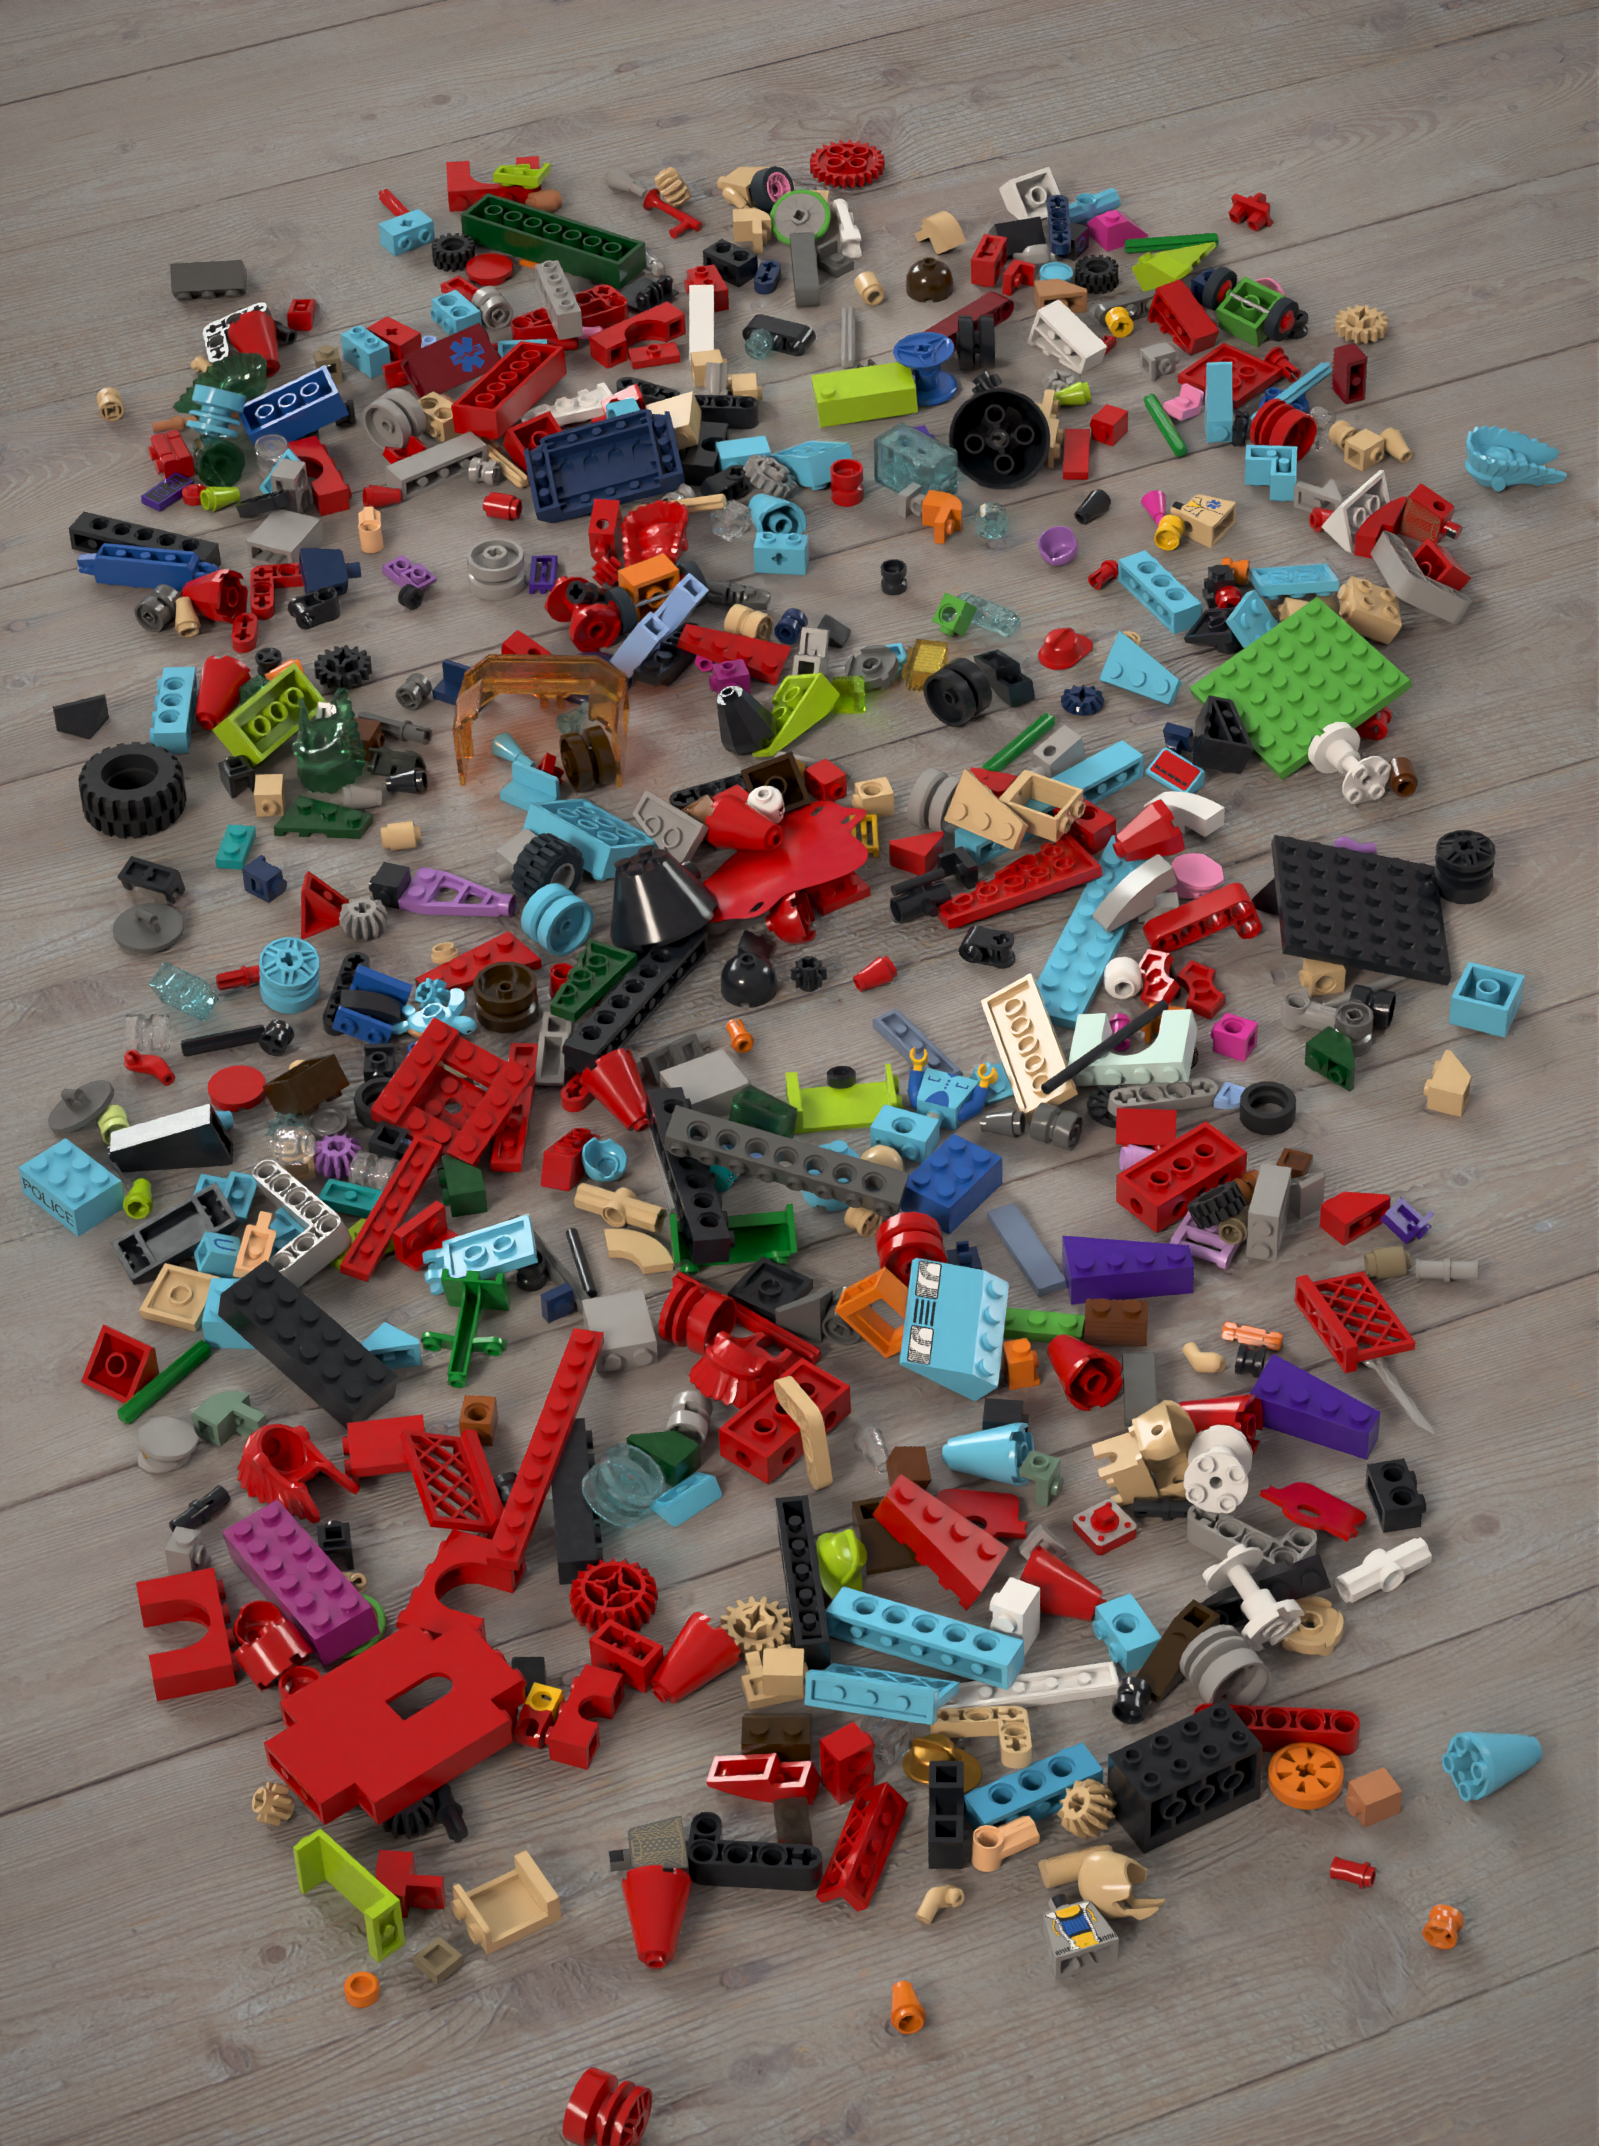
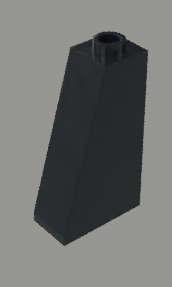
M211 1103L111 1132L110 1145L107 1147L110 1160L113 1163L116 1162L122 1173L228 1166L233 1164V1142Z

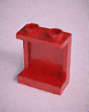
M423 1414L347 1423L348 1436L342 1437L344 1456L350 1455V1459L344 1460L345 1475L352 1478V1481L360 1489V1477L411 1471L400 1435L403 1430L425 1432ZM413 1443L415 1446H417V1447H418L419 1449H421L422 1451L425 1452V1451L427 1450V1449H426L425 1447H423L421 1444H419V1443ZM421 1463V1467L429 1472V1467Z

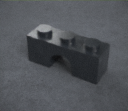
M700 422L698 445L687 447L685 452L686 459L681 461L685 484L701 486L706 478L719 473V454L716 452V442L729 440L728 423Z
M929 1761V1869H963L964 1761Z

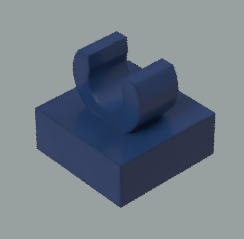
M1167 722L1163 729L1166 747L1179 755L1182 750L1191 752L1194 747L1192 729Z
M969 1241L956 1242V1249L946 1250L947 1264L982 1270L977 1247H969Z

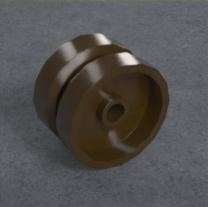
M600 725L583 729L582 736L576 731L560 736L559 747L564 771L570 785L576 792L591 789L594 781L599 786L615 782V758L609 739Z
M516 962L494 963L479 971L474 978L476 1016L479 1023L489 1031L515 1033L528 1028L539 1016L536 976L532 969L524 964Z

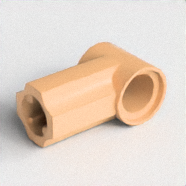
M373 506L364 507L362 512L358 513L361 550L365 553H377L384 547L381 513L374 509Z
M1021 1816L999 1827L985 1825L977 1828L973 1833L971 1862L973 1866L983 1872L995 1871L1000 1868L1002 1859L1038 1844L1040 1835L1036 1829L1035 1822L1030 1816Z

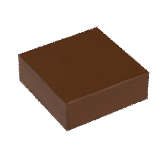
M1284 1148L1276 1165L1292 1168L1291 1179L1307 1175L1313 1163V1155Z

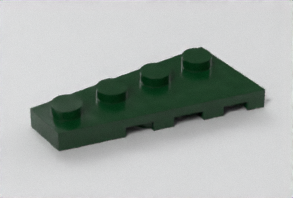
M588 938L585 943L586 949L578 955L575 968L570 969L567 974L568 980L560 986L552 1000L550 1014L575 1023L637 964L636 953Z

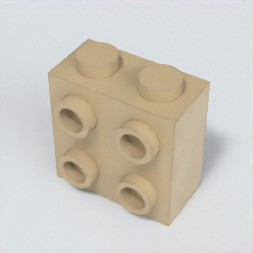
M1351 576L1347 583L1340 587L1337 597L1340 602L1339 615L1341 619L1358 634L1366 636L1375 642L1389 645L1402 627L1399 599L1392 589L1380 587L1366 579H1359Z

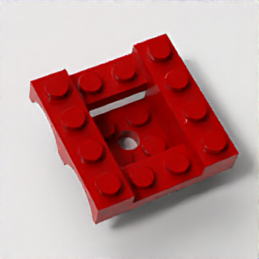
M433 1017L371 1107V1119L378 1123L382 1120L407 1129L408 1139L411 1141L416 1135L443 1144L442 1155H449L477 1168L481 1155L491 1139L498 1132H502L507 1125L509 1116L522 1093L529 1086L534 1085L535 1072L510 1058L508 1061H505L459 1036V1030ZM444 1064L488 1087V1091L486 1092L444 1069ZM450 1103H459L463 1107L460 1112L455 1114L449 1113L446 1110Z

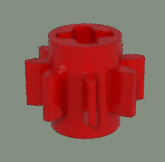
M603 555L591 568L596 573L592 578L601 586L606 583L611 587L618 580V570H620L619 568L622 566V563L614 556L609 559Z

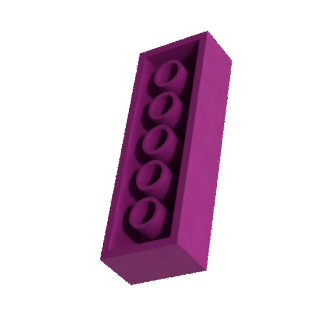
M278 1500L222 1531L231 1559L265 1599L280 1608L283 1617L292 1621L315 1651L313 1655L324 1667L380 1634L372 1606Z

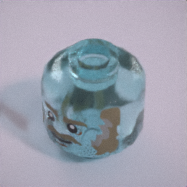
M986 502L975 510V527L980 537L994 540L1002 537L1007 532V513L1001 504Z

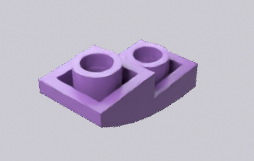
M403 555L383 565L382 573L402 588L406 584H412L423 590L435 583L437 579L421 563L414 566Z

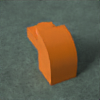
M929 490L922 503V525L934 527V543L945 544L948 536L952 535L954 530L962 531V503L956 496L950 493Z

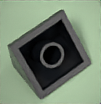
M1040 216L994 224L988 232V235L1007 237V260L1013 259V253H1023L1024 249L1028 246L1046 244Z

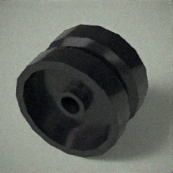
M980 314L977 330H974V320L971 315H958L956 349L957 354H959L960 370H972L974 368L975 354H978L979 365L982 369H995L993 314Z
M966 658L952 660L943 666L942 669L927 677L923 684L924 697L928 707L942 723L950 727L963 725L972 719L973 716L988 708L992 701V690L989 680L974 662Z

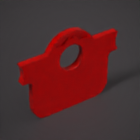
M1294 1482L1282 1489L1270 1485L1268 1489L1261 1490L1259 1495L1281 1507L1283 1514L1292 1522L1310 1529L1325 1530L1346 1542L1350 1538L1357 1537L1359 1531L1356 1528L1364 1525L1367 1518L1362 1510L1305 1482ZM1299 1510H1307L1317 1514L1319 1517L1307 1516L1301 1513Z
M943 1489L937 1493L936 1498L969 1521H979L985 1524L986 1528L983 1530L995 1539L997 1537L1026 1539L1025 1530L1027 1529L1028 1522L1018 1520L1020 1500L1015 1495L963 1489Z

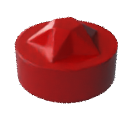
M190 484L184 487L182 490L183 502L190 506L201 505L200 494L202 490H206V487L201 484Z

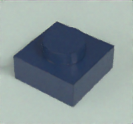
M567 1282L540 1294L542 1317L548 1324L575 1311L573 1289Z

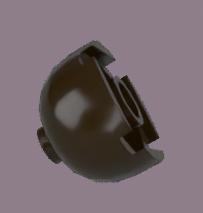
M926 257L915 262L906 275V293L911 299L924 303L925 299H933V303L947 299L953 292L951 270L944 262L932 257Z

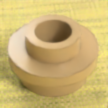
M452 942L440 943L432 948L431 960L433 963L442 965L457 958L459 951Z

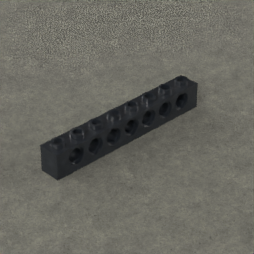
M698 929L673 943L658 947L657 944L652 946L643 960L639 961L630 974L622 979L618 987L608 994L605 1001L594 1009L592 1015L579 1025L578 1030L565 1040L562 1047L564 1068L582 1073L588 1067L592 1071L598 1066L595 1062L597 1059L609 1052L623 1048L707 955V931Z
M682 1087L647 1090L646 1117L692 1263L696 1265L728 1262L730 1249L735 1247L733 1230H728L727 1211H722L720 1191L716 1192L715 1174L709 1172V1165L701 1163L698 1159L688 1156L678 1157L664 1150L665 1135L675 1106L692 1110L690 1098H685ZM702 1136L692 1137L695 1141L703 1140Z

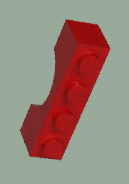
M667 301L589 336L591 357L605 368L610 369L627 361V349L637 342L657 340L667 343L685 335V313Z
M317 436L289 442L288 448L295 453L301 462H306L307 477L316 478V480L311 482L313 504L320 516L349 510V499L352 498L349 484H344L343 475L340 470H336L333 457L329 458L325 444L321 445Z

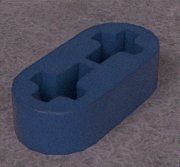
M766 260L760 263L754 276L755 292L767 295L776 290L781 277V265L778 261Z

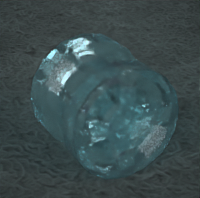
M756 329L744 345L745 351L753 359H763L768 351L772 349L774 338L769 331Z

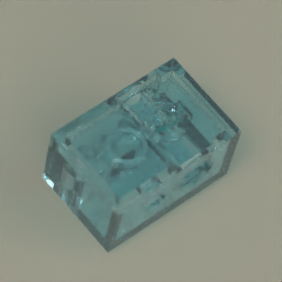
M900 422L874 438L875 481L898 494L915 482L922 486L921 494L925 496L929 490L955 495L958 493L957 450Z

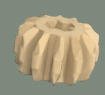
M675 168L663 169L655 176V184L665 201L672 207L682 206L691 198L690 190Z
M1087 1778L1085 1781L1076 1780L1073 1789L1066 1788L1067 1795L1065 1799L1059 1800L1063 1807L1057 1815L1062 1820L1061 1825L1067 1831L1079 1838L1088 1839L1089 1837L1098 1838L1101 1829L1109 1830L1107 1823L1109 1819L1115 1817L1111 1810L1117 1803L1113 1800V1792L1108 1787L1096 1780Z

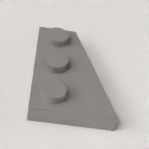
M645 790L632 813L647 835L657 844L658 849L667 850L679 862L691 861L709 829L703 823Z

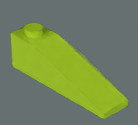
M822 673L786 676L771 701L774 705L771 713L777 721L775 737L770 741L766 737L762 741L764 746L752 752L755 758L775 755L833 710L840 694Z

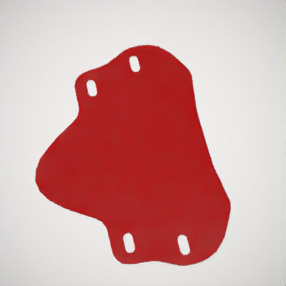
M814 801L808 805L786 812L783 819L777 823L782 830L783 839L776 850L772 852L738 850L717 871L702 882L716 895L719 902V908H714L716 909L713 913L714 917L706 924L726 919L757 917L767 912L781 897L788 893L840 878L861 867L868 859V850L859 840L851 835V830L866 816V810L842 807L832 801ZM818 807H824L817 815L811 816ZM849 815H855L848 823L841 824ZM764 903L757 911L750 912L756 904Z

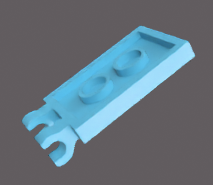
M529 1214L442 1241L443 1248L427 1250L422 1253L424 1264L434 1262L428 1264V1271L425 1273L426 1283H432L430 1284L432 1295H439L444 1292L441 1283L442 1268L449 1269L450 1275L453 1278H465L467 1270L479 1271L481 1280L497 1276V1273H506L538 1263L533 1224Z

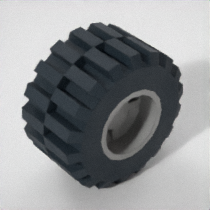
M542 833L538 837L535 836L529 844L527 843L523 847L514 864L511 880L513 881L512 887L515 893L529 901L540 888L547 884L558 883L574 894L577 886L580 884L584 871L583 854L575 846L551 833Z

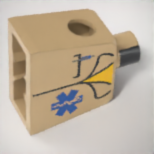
M1198 494L1187 504L1174 502L1170 514L1179 517L1183 521L1184 531L1182 535L1212 548L1235 524L1236 502Z

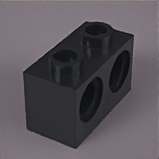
M720 239L703 250V266L714 264L724 281L741 287L754 278L758 269L757 254Z
M1405 1459L1367 1464L1365 1487L1383 1533L1421 1527L1422 1513H1426V1502L1424 1495L1418 1494L1416 1475L1413 1470L1409 1471Z

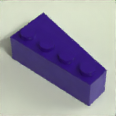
M1062 1236V1265L1071 1305L1084 1304L1088 1298L1091 1300L1103 1298L1111 1301L1113 1299L1126 1300L1193 1293L1194 1264L1189 1245Z
M1272 1354L1250 1393L1251 1395H1256L1255 1398L1260 1399L1262 1402L1263 1427L1367 1460L1379 1437L1380 1412Z

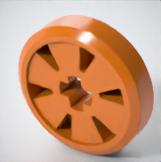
M1311 1742L1292 1743L1279 1749L1270 1760L1268 1767L1269 1788L1278 1800L1293 1808L1311 1810L1327 1806L1339 1796L1343 1788V1765L1334 1752L1322 1745Z

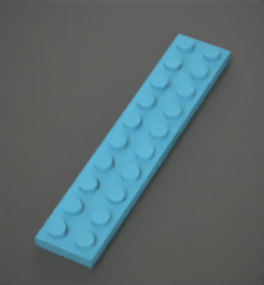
M1112 835L1098 862L1102 868L1103 876L1087 883L1037 981L1052 1025L1075 1030L1078 1014L1087 1013L1104 979L1106 965L1114 959L1133 921L1132 919L1107 933L1092 916L1101 902L1128 874L1149 860L1126 862L1124 858L1119 859L1112 845L1116 843L1115 835Z

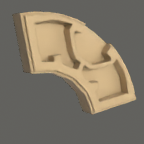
M604 1229L609 1258L630 1260L640 1267L643 1275L673 1270V1261L669 1252L659 1241L651 1236L629 1229Z

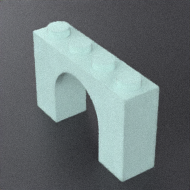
M1192 1009L1163 1010L1158 1037L1149 1048L1128 1056L1116 1055L1111 1052L1106 1053L1072 1077L1075 1086L1188 1082L1198 1030ZM1106 1013L1078 1014L1068 1066L1113 1034Z

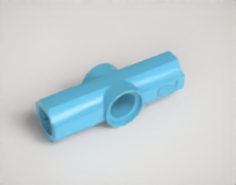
M1110 188L1094 195L1090 193L1079 194L1076 197V202L1069 204L1070 222L1085 225L1095 216L1116 209L1121 205V199L1114 188Z

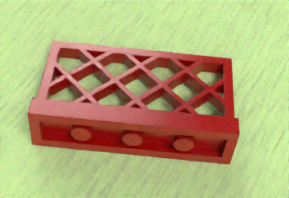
M1364 1271L1312 1282L1308 1275L1296 1277L1294 1302L1344 1373L1357 1371V1362L1415 1350L1416 1342ZM1360 1283L1363 1288L1358 1290L1347 1286ZM1327 1290L1330 1292H1334L1335 1294L1333 1296H1329L1326 1294H1322L1320 1292ZM1341 1295H1345L1348 1297L1355 1298L1354 1302H1351L1344 1299H1340ZM1363 1300L1366 1302L1373 1303L1376 1306L1372 1308L1369 1306L1361 1305L1360 1303ZM1333 1307H1337L1348 1311L1346 1314L1333 1311L1332 1309ZM1359 1313L1369 1317L1367 1320L1354 1317L1353 1314ZM1376 1318L1387 1321L1389 1324L1386 1326L1373 1321ZM1351 1325L1361 1329L1359 1332L1346 1329L1345 1326ZM1367 1330L1382 1335L1380 1336V1338H1377L1374 1336L1367 1335L1365 1333L1367 1332ZM1388 1336H1390L1393 1338L1400 1339L1402 1341L1392 1342L1386 1339L1388 1338ZM1364 1343L1374 1347L1361 1350L1358 1344Z
M464 1429L461 1437L403 1430L400 1440L430 1527L480 1532L482 1537L493 1540L504 1507L476 1430ZM413 1443H419L427 1450L424 1452ZM440 1446L453 1447L454 1455L450 1454L448 1451H446ZM433 1453L446 1463L442 1465L430 1455ZM424 1463L435 1472L433 1474L429 1473L420 1464ZM450 1466L455 1468L457 1471L460 1472L461 1477L453 1473L448 1468ZM441 1475L451 1482L453 1486L449 1487L439 1480L438 1477ZM431 1485L443 1495L439 1497L429 1490L428 1486ZM459 1488L468 1494L469 1500L456 1492V1490ZM449 1498L461 1508L458 1510L445 1500ZM438 1507L450 1517L438 1516L436 1508ZM468 1511L476 1517V1520L470 1519L464 1513Z

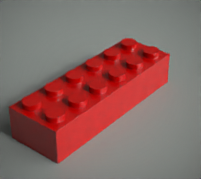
M520 341L451 405L455 433L465 434L471 431L475 436L487 437L490 440L499 439L507 429L511 428L567 374L564 347Z

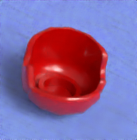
M256 1600L242 1606L234 1623L233 1630L238 1646L241 1647L248 1641L252 1643L261 1637L258 1633L261 1629L272 1621L277 1622L283 1618L281 1609L272 1602Z

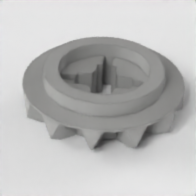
M1064 369L1062 371L1053 370L1052 373L1045 374V378L1042 379V388L1044 391L1055 390V392H1058L1079 382L1080 375L1074 374L1073 371L1066 372Z

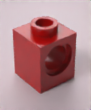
M825 758L804 769L807 792L818 801L835 802L847 796L846 773Z

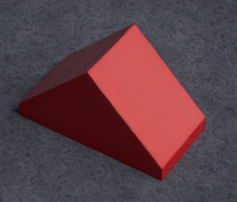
M943 831L889 841L890 865L918 876L930 872L938 863V854L944 852Z

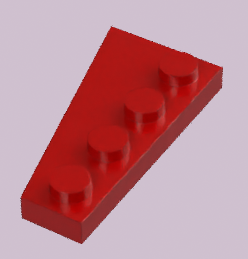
M687 623L677 644L678 648L716 663L743 659L750 676L775 686L791 649V646Z

